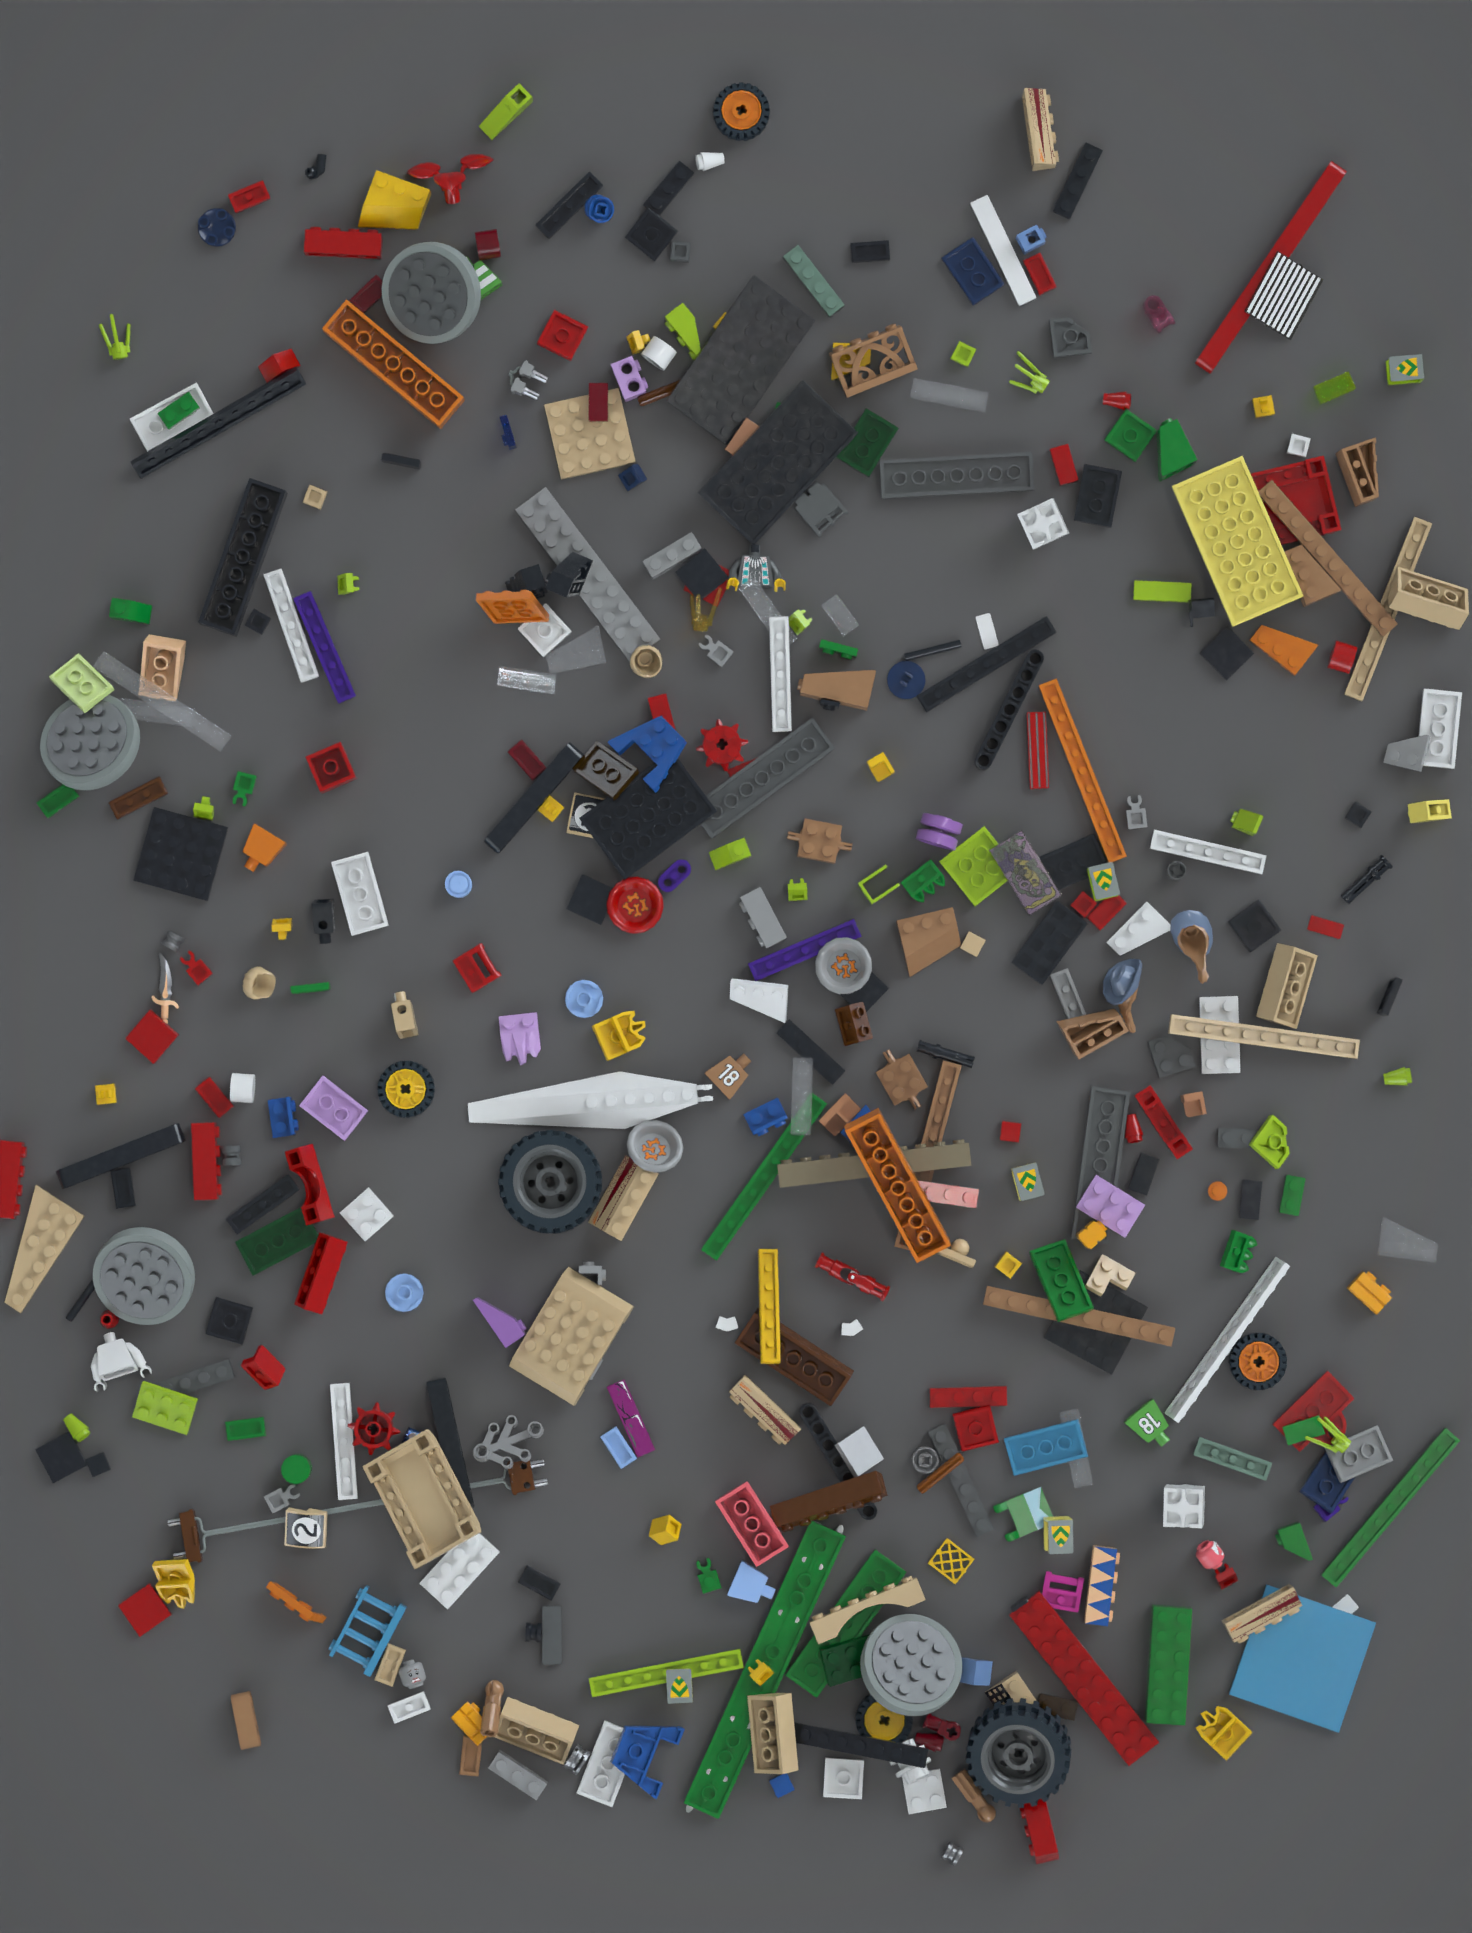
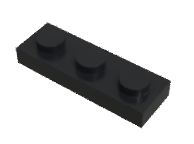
M679 161L643 206L651 208L660 216L691 179L694 172Z

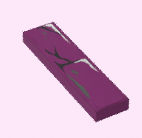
M625 1379L607 1386L637 1457L654 1451L655 1447Z

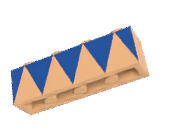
M1093 1545L1084 1615L1085 1624L1108 1626V1622H1112L1113 1611L1110 1610V1605L1115 1601V1591H1112L1113 1583H1117L1118 1572H1115V1564H1119L1120 1553H1117L1116 1548Z

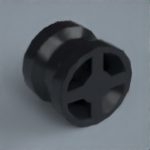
M526 1622L525 1642L535 1640L541 1643L542 1623L532 1625Z

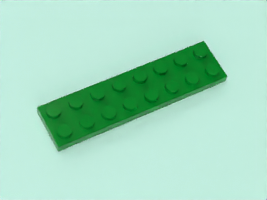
M875 1549L835 1606L840 1605L842 1608L847 1606V1602L852 1599L858 1598L862 1600L866 1598L865 1594L874 1590L877 1593L883 1591V1587L891 1583L898 1585L906 1571ZM883 1604L870 1606L857 1612L847 1620L837 1637L818 1644L815 1635H813L785 1676L817 1698L827 1684L820 1649L861 1637Z

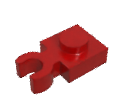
M188 951L191 959L185 961L181 957L180 961L190 967L186 972L199 986L213 973L202 959L196 962L194 953Z

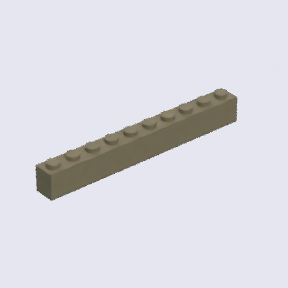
M964 1139L953 1140L951 1145H945V1141L935 1142L933 1147H926V1144H917L915 1149H907V1146H900L913 1172L972 1166L969 1143H965ZM849 1152L839 1153L838 1158L822 1155L819 1156V1160H811V1157L800 1158V1162L792 1163V1159L781 1160V1164H777L780 1188L870 1177L858 1154L850 1156Z

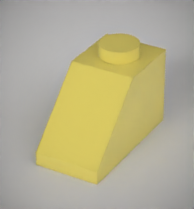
M1449 799L1408 804L1410 823L1451 819Z

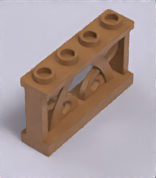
M896 323L886 326L885 331L879 333L877 330L867 334L868 337L863 340L856 338L851 340L848 346L843 347V345L832 348L833 352H830L829 356L843 393L847 398L918 369L902 326H896ZM891 335L897 336L900 341L899 346L894 351L890 350L894 346V341L891 344L887 343V338ZM881 339V345L873 343L874 341ZM860 347L857 354L852 351ZM902 348H904L908 362L905 364L897 355ZM868 349L877 350L887 355L880 363V374L876 375L870 368L860 366L861 360ZM842 355H850V360L845 362L853 364L852 368H844L840 365L839 360ZM891 358L892 360L888 363H891L892 367L886 369L884 365ZM858 371H867L868 377L863 379V373L858 374ZM842 372H851L852 385L847 386Z

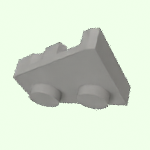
M1422 735L1388 744L1383 763L1422 772L1431 736Z

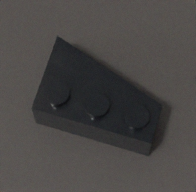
M572 552L552 573L547 575L545 580L547 586L545 589L566 598L579 596L593 560Z
M539 564L519 570L514 574L515 579L511 577L510 580L505 582L508 591L520 592V590H529L537 599L545 597V593H548V590L545 589L546 584Z

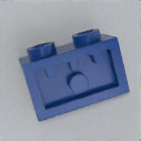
M291 1097L268 1100L273 1138L296 1135L299 1125L298 1120L294 1119L293 1114L296 1111L295 1100H291Z
M778 1098L743 1114L753 1135L757 1134L758 1137L769 1132L767 1128L773 1125L775 1128L786 1124L785 1119L788 1118Z

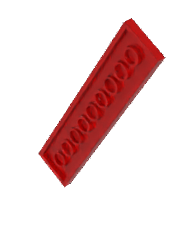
M1040 1591L1032 1595L1028 1603L1009 1613L1012 1620L1128 1766L1159 1743L1151 1730Z

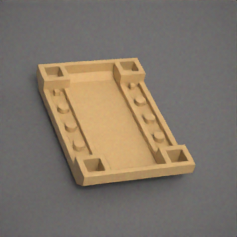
M568 1267L561 1275L512 1357L509 1366L575 1406L584 1392L586 1384L634 1306Z
M429 1429L424 1430L362 1466L370 1483H374L408 1550L406 1553L414 1569L420 1568L481 1533L480 1523L436 1437Z

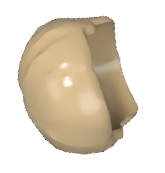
M650 645L637 647L630 657L631 669L640 677L651 678L656 676L662 667L661 653Z
M262 967L251 968L245 974L243 992L247 997L254 1000L269 998L275 989L276 978L271 972Z

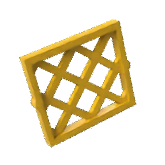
M946 1538L928 1564L956 1584L975 1559ZM948 1544V1551H941L942 1547ZM950 1544H952L957 1549L951 1550ZM958 1552L959 1559L952 1560L951 1553ZM961 1552L965 1554L968 1558H962ZM949 1553L950 1560L943 1561L942 1554ZM939 1554L940 1561L933 1562L935 1556ZM969 1560V1564L966 1568H963L962 1561ZM960 1561V1568L953 1569V1562ZM943 1563H950L951 1570H944ZM935 1564H941V1570ZM961 1571L959 1577L955 1579L954 1572ZM951 1572V1573H952V1578H950V1577H949L947 1574H945V1573Z

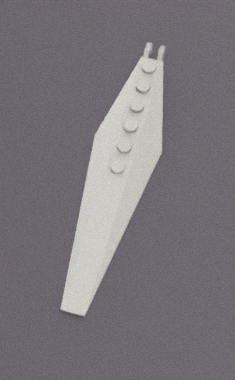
M615 1072L468 1103L469 1122L626 1129L644 1121H649L698 1104V1102L713 1101V1096L698 1097L697 1091L712 1089V1084L697 1085L626 1072Z

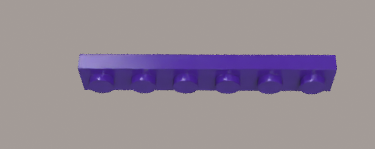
M309 591L293 598L338 704L356 697L312 592Z
M852 919L748 963L755 981H758L817 956L819 950L833 939L848 937L855 940L862 936L855 920Z

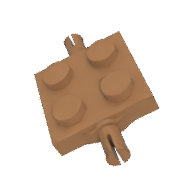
M804 819L803 829L800 834L788 832L787 839L798 841L799 850L797 857L835 864L836 856L840 849L847 851L852 849L851 843L841 842V825Z
M890 1049L887 1050V1053L886 1051L883 1052L888 1063L884 1068L877 1071L876 1074L894 1106L902 1101L909 1100L914 1110L917 1109V1106L918 1108L921 1107L916 1096L920 1091L927 1088L928 1085L910 1053L902 1058L895 1059Z

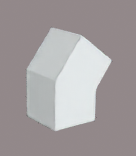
M719 1316L716 1328L724 1331L737 1329L738 1325L735 1316L728 1319Z
M857 1319L851 1323H842L841 1335L854 1336L863 1328Z

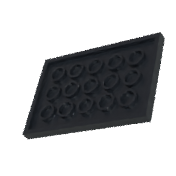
M678 758L671 765L667 777L662 780L659 785L660 788L656 793L643 780L644 777L657 767L653 763L639 773L615 801L608 796L579 818L624 880L717 812Z

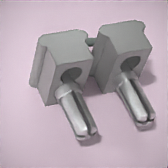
M526 360L522 367L519 366L514 371L510 370L508 374L510 376V384L512 385L511 392L520 396L524 394L537 400L539 394L528 389L526 383L520 381V378L517 377L513 383L512 374L516 373L519 369L521 377L528 379L532 377L541 382H547L548 377L535 371V366L529 364Z

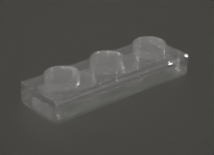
M499 667L497 686L550 694L555 692L556 674Z

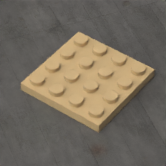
M619 388L608 390V422H589V395L544 405L561 480L636 463Z

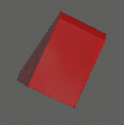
M288 349L273 354L260 364L258 368L266 383L294 367L298 368L301 365L293 350Z

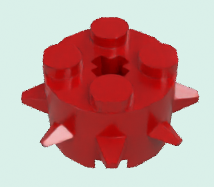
M717 719L715 727L710 730H700L704 740L702 745L696 747V751L705 752L707 757L706 767L715 763L721 765L724 771H728L729 763H732L734 760L744 761L740 751L741 747L748 743V740L740 739L737 733L739 727L737 723L732 727L723 726L720 719ZM720 741L727 742L728 744L724 750H720V747L717 748Z
M378 1402L375 1403L373 1409L368 1411L358 1407L359 1417L356 1419V1422L350 1423L347 1426L354 1430L356 1437L352 1445L362 1444L368 1448L369 1455L373 1454L375 1448L381 1446L389 1451L391 1449L389 1440L392 1438V1435L400 1434V1430L394 1428L392 1421L396 1413L394 1411L386 1413L380 1410ZM373 1424H376V1427L379 1428V1431H376V1434H373L372 1430L369 1429V1426H373Z

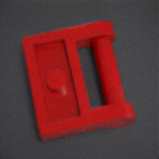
M482 943L452 960L472 994L502 976L500 971L495 969L484 951L485 947ZM476 953L490 973V976L485 978L472 957Z

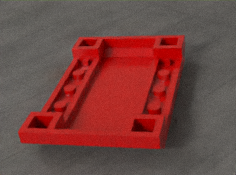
M1324 455L1298 463L1251 473L1258 491L1272 480L1321 536L1342 530ZM1262 500L1281 545L1298 542L1294 535Z

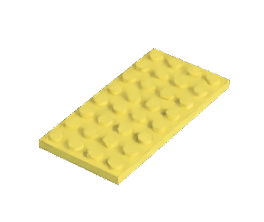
M1243 456L1172 486L1232 627L1303 597Z

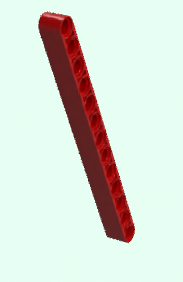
M1333 161L1329 163L1194 364L1209 374L1212 373L1257 306L1283 256L1286 257L1280 270L1347 172L1345 169ZM1278 253H1280V258L1278 259L1274 269L1272 270L1250 313H1248L1247 310L1250 304L1252 303L1257 291L1259 290L1263 280L1265 279L1269 269L1271 268L1276 256L1278 255Z

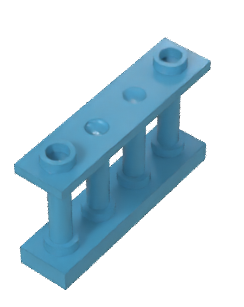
M366 1585L364 1589H359L355 1597L358 1601L337 1641L333 1639L328 1650L331 1651L329 1655L331 1657L338 1652L363 1665V1668H365L363 1674L371 1677L407 1606L400 1603L398 1607H393L367 1593L370 1587ZM364 1600L389 1613V1616L392 1617L390 1623L383 1624L358 1611L362 1601ZM355 1617L380 1630V1633L383 1634L382 1639L374 1641L349 1628L353 1618ZM346 1634L372 1648V1651H374L372 1658H365L340 1645L344 1635Z

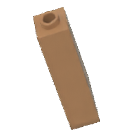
M876 671L804 674V678L799 679L797 690H801L800 696L839 702L843 706L867 711Z

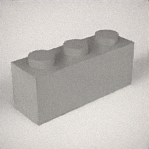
M691 532L645 559L643 565L652 580L698 554L702 551V548Z
M761 887L740 897L741 902H739L743 913H748L750 919L747 921L752 930H757L759 936L756 938L761 947L765 946L768 949L787 939Z
M501 1750L498 1751L488 1769L535 1800L538 1799L548 1781Z

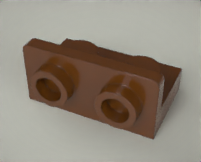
M863 1002L835 1009L845 1046L873 1038Z

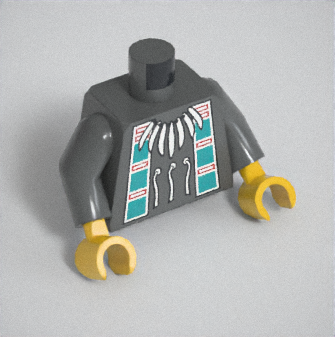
M752 544L749 545V555H742L740 559L735 560L730 568L726 589L728 590L729 586H734L735 591L738 588L771 589L774 584V591L777 592L778 587H782L783 591H785L786 582L782 579L781 573L774 561L770 560L769 556L760 555V545Z

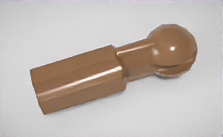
M492 1680L485 1687L486 1700L483 1707L480 1730L483 1736L495 1737L498 1734L501 1696L504 1692L502 1683Z
M965 1768L955 1774L952 1780L967 1801L971 1802L975 1807L978 1818L985 1823L991 1822L996 1816L995 1808L986 1802L981 1795V1790L978 1786L974 1785L973 1779Z

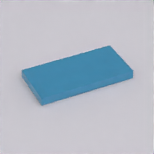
M1079 1419L1004 1438L1014 1476L1088 1457Z

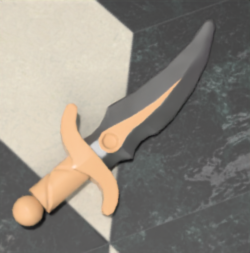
M160 953L161 976L158 990L160 991L161 999L158 1000L155 996L151 998L156 1004L161 1005V1018L168 1024L169 1005H174L176 1009L179 1006L176 1002L170 1001L172 995L171 971L166 959Z

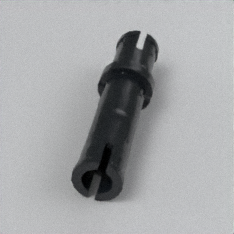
M922 1040L918 1043L916 1052L931 1055L934 1059L941 1058L970 1068L973 1066L974 1056L940 1047V1044L934 1045Z

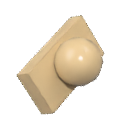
M956 1239L952 1242L951 1249L946 1248L938 1252L939 1255L969 1268H973L976 1260L966 1256L970 1248L968 1242L964 1239Z

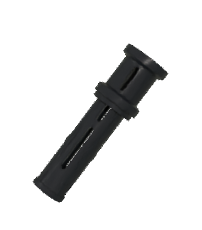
M1380 855V859L1374 865L1369 866L1367 872L1341 895L1348 904L1374 880H1380L1384 872L1393 868L1383 855Z

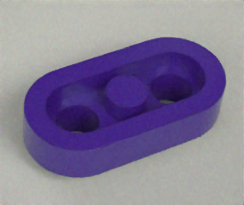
M682 859L674 862L659 877V888L664 892L675 890L690 875V864ZM684 866L685 872L679 873L678 867ZM666 879L671 880L670 886L664 885Z

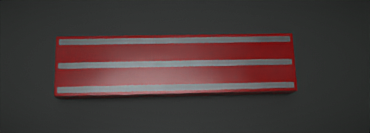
M1027 712L1030 789L1049 788L1046 712Z

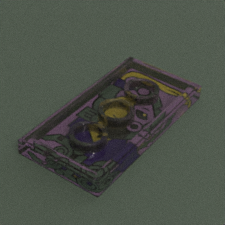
M1022 830L989 850L1029 916L1062 896Z

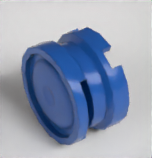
M593 195L585 203V213L589 219L598 223H605L612 218L614 205L605 196Z

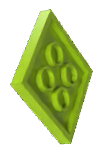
M985 826L959 845L955 851H952L939 861L974 907L1008 881L990 851L999 844ZM1015 866L1013 871L1017 874L1020 870Z

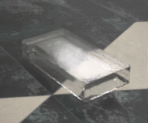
M837 594L821 605L843 637L859 626Z

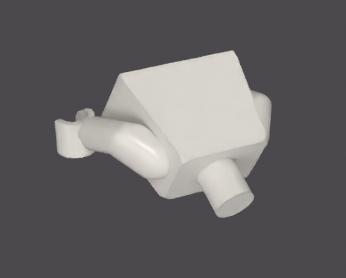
M114 1332L104 1335L105 1344L97 1347V1352L94 1354L91 1363L93 1379L96 1381L94 1385L96 1392L99 1391L98 1384H102L105 1391L107 1388L105 1381L138 1371V1367L141 1368L140 1374L143 1378H145L142 1373L144 1369H148L150 1374H152L151 1368L145 1365L146 1361L141 1351L132 1343H126L124 1339L116 1340Z

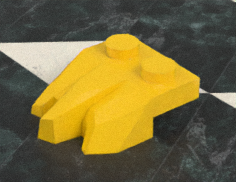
M635 1011L622 1012L592 1026L607 1061L640 1047L646 1039L638 1034L640 1030L645 1028V1021L634 1022L632 1019L635 1016Z
M188 1559L155 1561L152 1567L158 1579L155 1587L160 1598L167 1604L174 1600L176 1605L183 1609L185 1608L186 1600L189 1603H194L195 1578Z
M1216 1706L1215 1716L1208 1711L1200 1713L1206 1725H1199L1195 1728L1200 1736L1227 1761L1253 1732L1227 1708Z

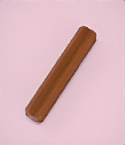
M960 1453L955 1454L919 1483L917 1489L922 1494L960 1465L964 1461V1457Z

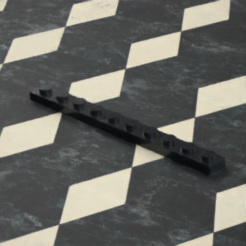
M294 367L130 462L140 479L301 388L306 383L297 367Z

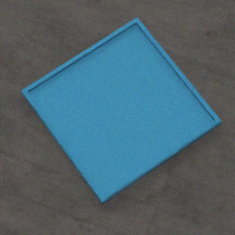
M1266 1584L1262 1598L1279 1590V1588ZM1298 1595L1302 1604L1299 1607V1612L1291 1616L1286 1614L1282 1617V1621L1275 1625H1272V1623L1266 1625V1629L1258 1634H1255V1632L1249 1634L1229 1695L1339 1733L1376 1622Z

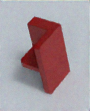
M263 1345L258 1346L255 1355L244 1359L240 1365L264 1390L278 1386L286 1370Z

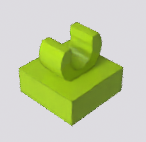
M353 573L338 575V595H346L358 591L359 587H354L353 581L359 580V577L353 576Z
M798 609L788 618L789 626L796 635L802 633L812 621V618L807 620L804 617L805 610L800 611Z
M202 796L201 804H194V817L213 820L214 806L210 805L209 797Z
M800 878V883L795 884L793 879H790V884H787L788 900H808L807 883H804V879Z

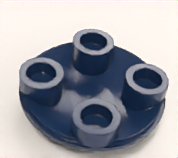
M214 208L206 211L199 218L198 232L205 243L219 247L226 245L233 239L236 232V223L229 212L224 209Z

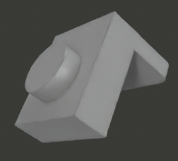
M583 1262V1265H579V1273H598V1285H602V1281H606V1269H602V1265H594V1262Z

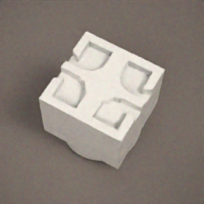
M1054 498L1017 514L1033 549H1037L1069 534Z
M1166 1484L1164 1487L1163 1527L1202 1528L1204 1525L1205 1486Z

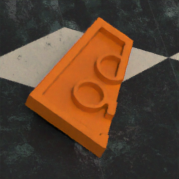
M270 1581L266 1586L271 1591L269 1594L277 1600L281 1598L285 1601L284 1605L292 1611L294 1609L300 1613L298 1616L307 1622L312 1620L323 1624L327 1618L322 1613L312 1612L310 1605L301 1600L297 1601V1597L278 1583Z

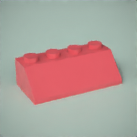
M748 1481L730 1490L715 1501L756 1567L789 1547Z

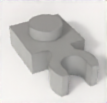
M705 635L704 637L709 641V644L704 646L702 643H699V647L703 650H709L710 652L707 656L723 667L734 652L719 640L714 644L712 638L709 635Z
M1140 795L1137 796V803H1132L1131 797H1127V804L1131 807V810H1126L1128 830L1147 828L1146 810L1139 807L1142 802Z
M295 1484L288 1486L285 1492L281 1487L264 1496L272 1514L290 1505L289 1498L296 1499L300 1496V1493L296 1495L291 1494V1489L296 1486Z

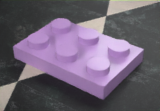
M325 1076L319 1079L299 1105L344 1141H346L368 1112L366 1108Z
M1095 1175L1076 1208L1093 1219L1101 1221L1103 1225L1125 1238L1145 1204Z

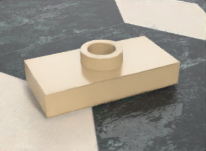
M387 1644L375 1681L393 1687L406 1649Z

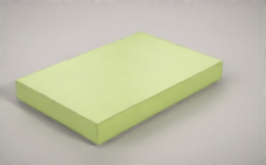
M79 653L49 676L50 680L84 713L88 712L114 691L113 686Z

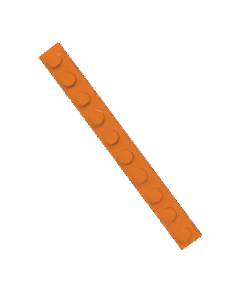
M1057 678L1043 683L1038 687L1106 859L1109 863L1125 858L1127 855Z

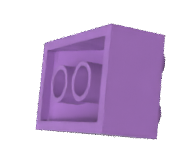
M479 1297L473 1300L505 1348L526 1334L524 1330L527 1328L521 1319L517 1321L515 1317Z

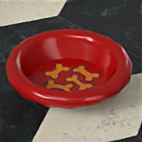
M638 876L629 877L616 883L609 892L606 902L607 912L612 923L620 930L632 934L644 933L653 928L660 920L664 908L663 897L658 887L648 879Z

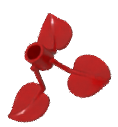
M483 154L466 155L460 159L462 164L461 171L451 173H439L438 171L441 170V167L438 164L425 162L413 166L407 171V174L419 179L430 178L435 175L433 178L434 182L444 191L445 202L447 204H456L460 202L459 190L462 189L461 184L466 179L464 170L466 168H481L492 162L493 158Z

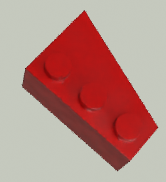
M1039 1799L1037 1805L1032 1807L1030 1803H1025L1024 1808H1020L1022 1819L1026 1818L1027 1825L1024 1826L1026 1837L1031 1839L1032 1844L1029 1845L1031 1856H1035L1036 1864L1059 1859L1046 1801L1043 1802L1042 1799Z

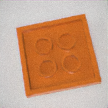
M529 590L476 593L477 603L494 624L549 622L548 612Z

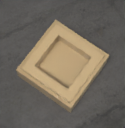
M309 485L303 503L321 510L328 492Z
M969 931L960 949L977 957L986 940Z

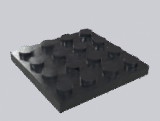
M154 807L133 881L208 901L228 827Z
M1080 1270V1276L1084 1285H1086L1090 1275ZM1108 1285L1101 1297L1086 1289L1094 1310L1142 1320L1148 1309L1144 1304ZM1054 1320L1044 1336L1046 1340L1111 1375L1131 1340L1130 1337Z

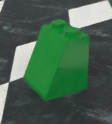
M1170 418L1163 421L1157 431L1158 479L1160 482L1195 465L1198 460L1178 419L1172 421Z

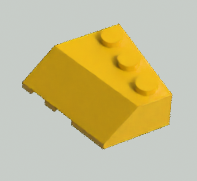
M376 170L362 207L358 228L375 227L418 230L431 197V191Z

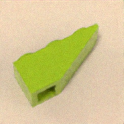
M519 83L500 101L479 125V128L493 140L533 102V97Z
M681 303L665 316L667 322L664 324L670 332L675 331L678 335L677 341L682 347L686 346L690 350L688 354L694 361L701 351L695 317L685 304Z

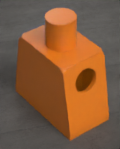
M254 823L243 849V853L250 856L244 867L252 872L255 871L259 863L267 867L287 843Z

